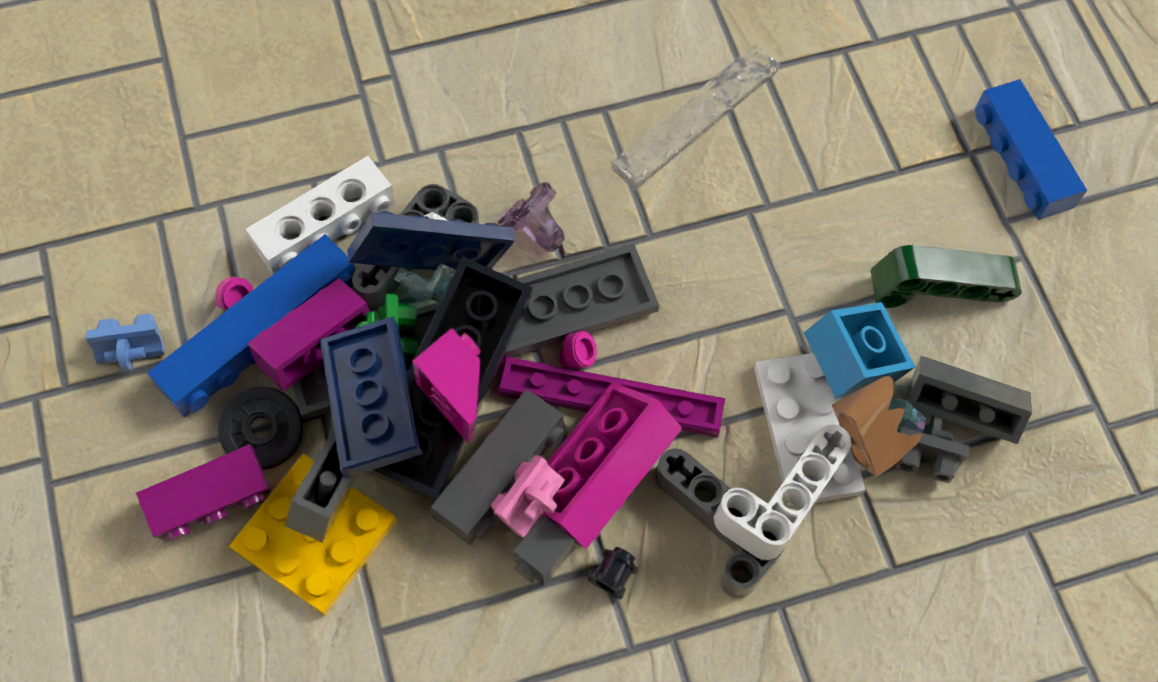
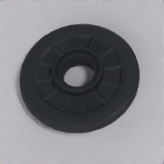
M253 387L238 393L223 409L218 424L219 440L226 454L247 445L252 446L262 469L267 470L283 464L295 453L303 435V419L296 403L284 392L271 387ZM257 418H267L271 423V432L262 439L254 438L250 431L251 424Z

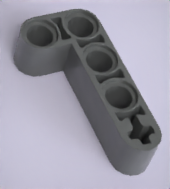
M428 184L422 187L400 214L402 216L414 217L434 212L448 221L460 219L464 222L479 224L478 210L472 203L438 184ZM431 205H440L436 209L428 208ZM360 264L352 276L355 293L367 302L369 309H378L385 304L386 293L394 294L412 268Z
M676 448L667 450L659 459L656 472L657 484L666 494L735 551L728 559L721 573L720 583L726 594L735 598L746 597L773 568L782 552L774 559L762 560L723 535L716 528L714 515L724 494L731 488L684 450ZM679 468L681 470V473L675 472L673 475L668 473V469L673 471ZM685 483L689 484L688 489L684 487ZM706 490L712 494L714 500L707 503L697 499L695 492ZM728 508L732 515L743 517L739 510ZM762 531L767 539L777 541L773 533ZM735 568L743 569L748 573L750 581L744 584L738 583L732 578L730 571Z

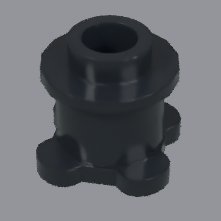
M615 547L613 551L605 549L602 552L604 556L597 570L592 569L590 571L588 581L608 592L613 597L622 600L626 591L624 588L631 574L638 572V567L633 563L635 557L620 547Z

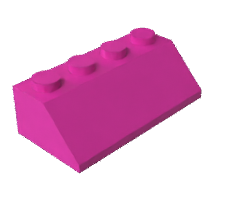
M612 382L547 461L550 468L565 481L552 498L557 508L552 514L543 511L539 517L546 516L575 539L574 543L587 549L593 540L599 536L601 530L616 511L622 507L639 482L648 474L663 452L671 445L674 438L682 430V427L659 400Z

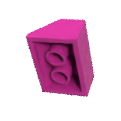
M450 329L413 360L415 379L418 388L469 444L475 435L480 359L477 355L481 352L467 334L464 333L462 336H459L453 329Z

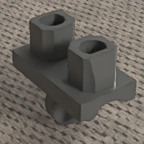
M933 416L929 425L915 422L913 430L905 427L900 428L899 433H905L908 436L918 433L923 436L919 443L895 464V468L906 472H916L919 468L920 459L933 462L931 478L943 483H950L955 477L959 466L968 457L970 446L953 442V432L942 430V418Z

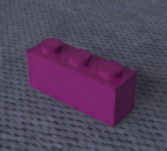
M337 279L248 342L256 365L284 392L323 363L320 339L354 329L357 324L366 321L365 315L369 312L367 302L341 279Z
M247 445L138 491L136 496L152 536L158 539L166 537L167 542H171L190 534L191 532L188 527L204 521L205 526L227 518L226 511L241 505L242 509L245 510L264 502L265 498L263 495L271 492V488L254 448Z

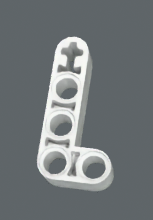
M827 425L821 428L768 504L743 488L728 490L724 494L714 515L716 528L755 557L762 560L776 558L782 552L848 454L852 445L849 433L837 425ZM825 448L832 451L827 459L821 455ZM803 473L812 475L816 481L807 479ZM783 501L792 503L797 511L788 509L783 504ZM728 508L739 510L743 517L733 516L728 511ZM762 531L773 533L777 541L767 539Z

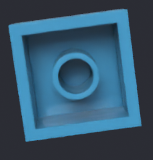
M882 302L831 310L804 332L836 399L846 397L882 377L890 376L894 383L915 368Z

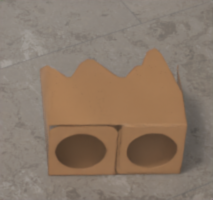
M890 376L882 377L832 404L840 427L844 428L851 437L852 445L850 450L854 460L876 477L899 462L919 443L923 436L918 433L908 436L905 433L897 432L905 411L903 408L888 409L894 392L893 379Z

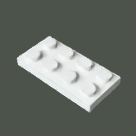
M813 353L758 361L754 366L782 483L821 428L827 425L840 426L832 404L838 402L841 398H835ZM825 448L821 455L827 459L832 451ZM849 450L815 503L863 495L866 491L859 464L854 460L851 450ZM803 473L807 479L816 481L812 475ZM787 502L788 507L794 506L792 503Z

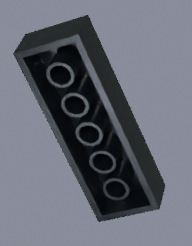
M462 257L414 360L450 329H453L459 336H462L464 333L467 334L481 352L477 355L480 359L477 417L531 299L533 287L466 257ZM412 362L407 374L423 454L367 471V473L435 502L445 487L465 440L418 388Z

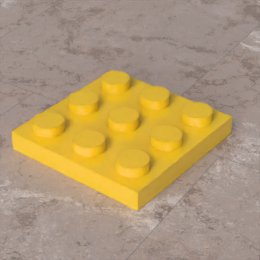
M303 453L232 541L229 548L319 613L326 616L398 520L394 514L352 487L323 542H319L286 527L291 501L314 463L313 459Z

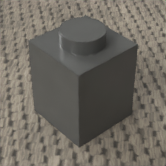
M543 515L513 550L514 562L517 564L514 568L529 582L533 583L536 579L545 585L574 550L575 539Z

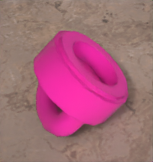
M228 277L222 280L215 292V305L223 311H227L254 290L251 283L239 277Z
M586 331L568 334L563 341L560 351V364L564 368L572 367L574 369L592 366L597 357V347L593 337Z

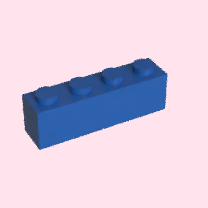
M1021 79L984 90L974 109L976 119L986 129L994 150L1000 153L1007 166L1010 178L1018 184L1027 207L1033 210L1038 220L1075 208L1087 192V189Z

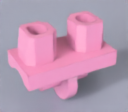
M535 455L530 463L522 462L514 473V480L516 482L508 493L499 494L491 504L495 510L494 513L521 537L526 536L543 511L549 514L554 512L557 505L552 498L565 481L550 468L543 457Z

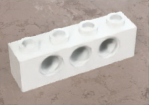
M366 156L245 230L252 247L271 273L274 274L324 234L332 241H335L344 234L348 235L355 232L362 223L366 222L372 212L388 211L395 204L392 185L370 157ZM360 198L356 202H348L350 199ZM323 216H330L324 221H318ZM295 234H298V235H299V236H298L297 238H295V239H292V240H288V239H287V238H288L289 236H291V235H295Z

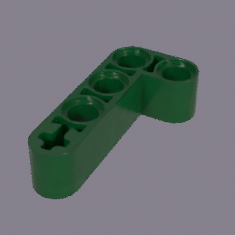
M904 245L893 249L870 270L875 302H882L885 308L901 306L917 294L988 302H1007L1018 298L1022 294L1015 259L1006 255L920 245Z

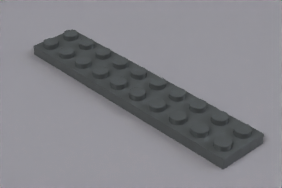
M635 244L515 279L533 287L531 299L505 356L512 357L564 341L570 333L579 331L590 333L658 312L659 303ZM441 301L417 308V319L414 329L412 331L399 330L400 338L416 339L417 349H419ZM323 362L293 384L303 420L331 412ZM412 363L406 364L407 372Z

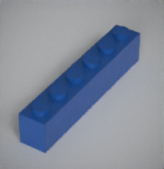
M324 234L148 371L147 374L183 417H186L191 412L202 409L209 401V397L219 389L232 385L243 370L251 364H256L248 342L254 339L260 332L267 330L284 318L290 311L301 306L321 289L328 287L337 279H341L348 287L352 288V276L356 270L354 263H348V256Z

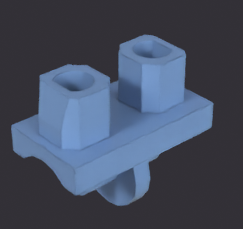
M152 314L137 315L132 325L120 326L119 321L113 318L99 320L97 328L95 330H87L86 340L92 347L96 364L118 362L123 372L133 369L134 359L165 355V345Z

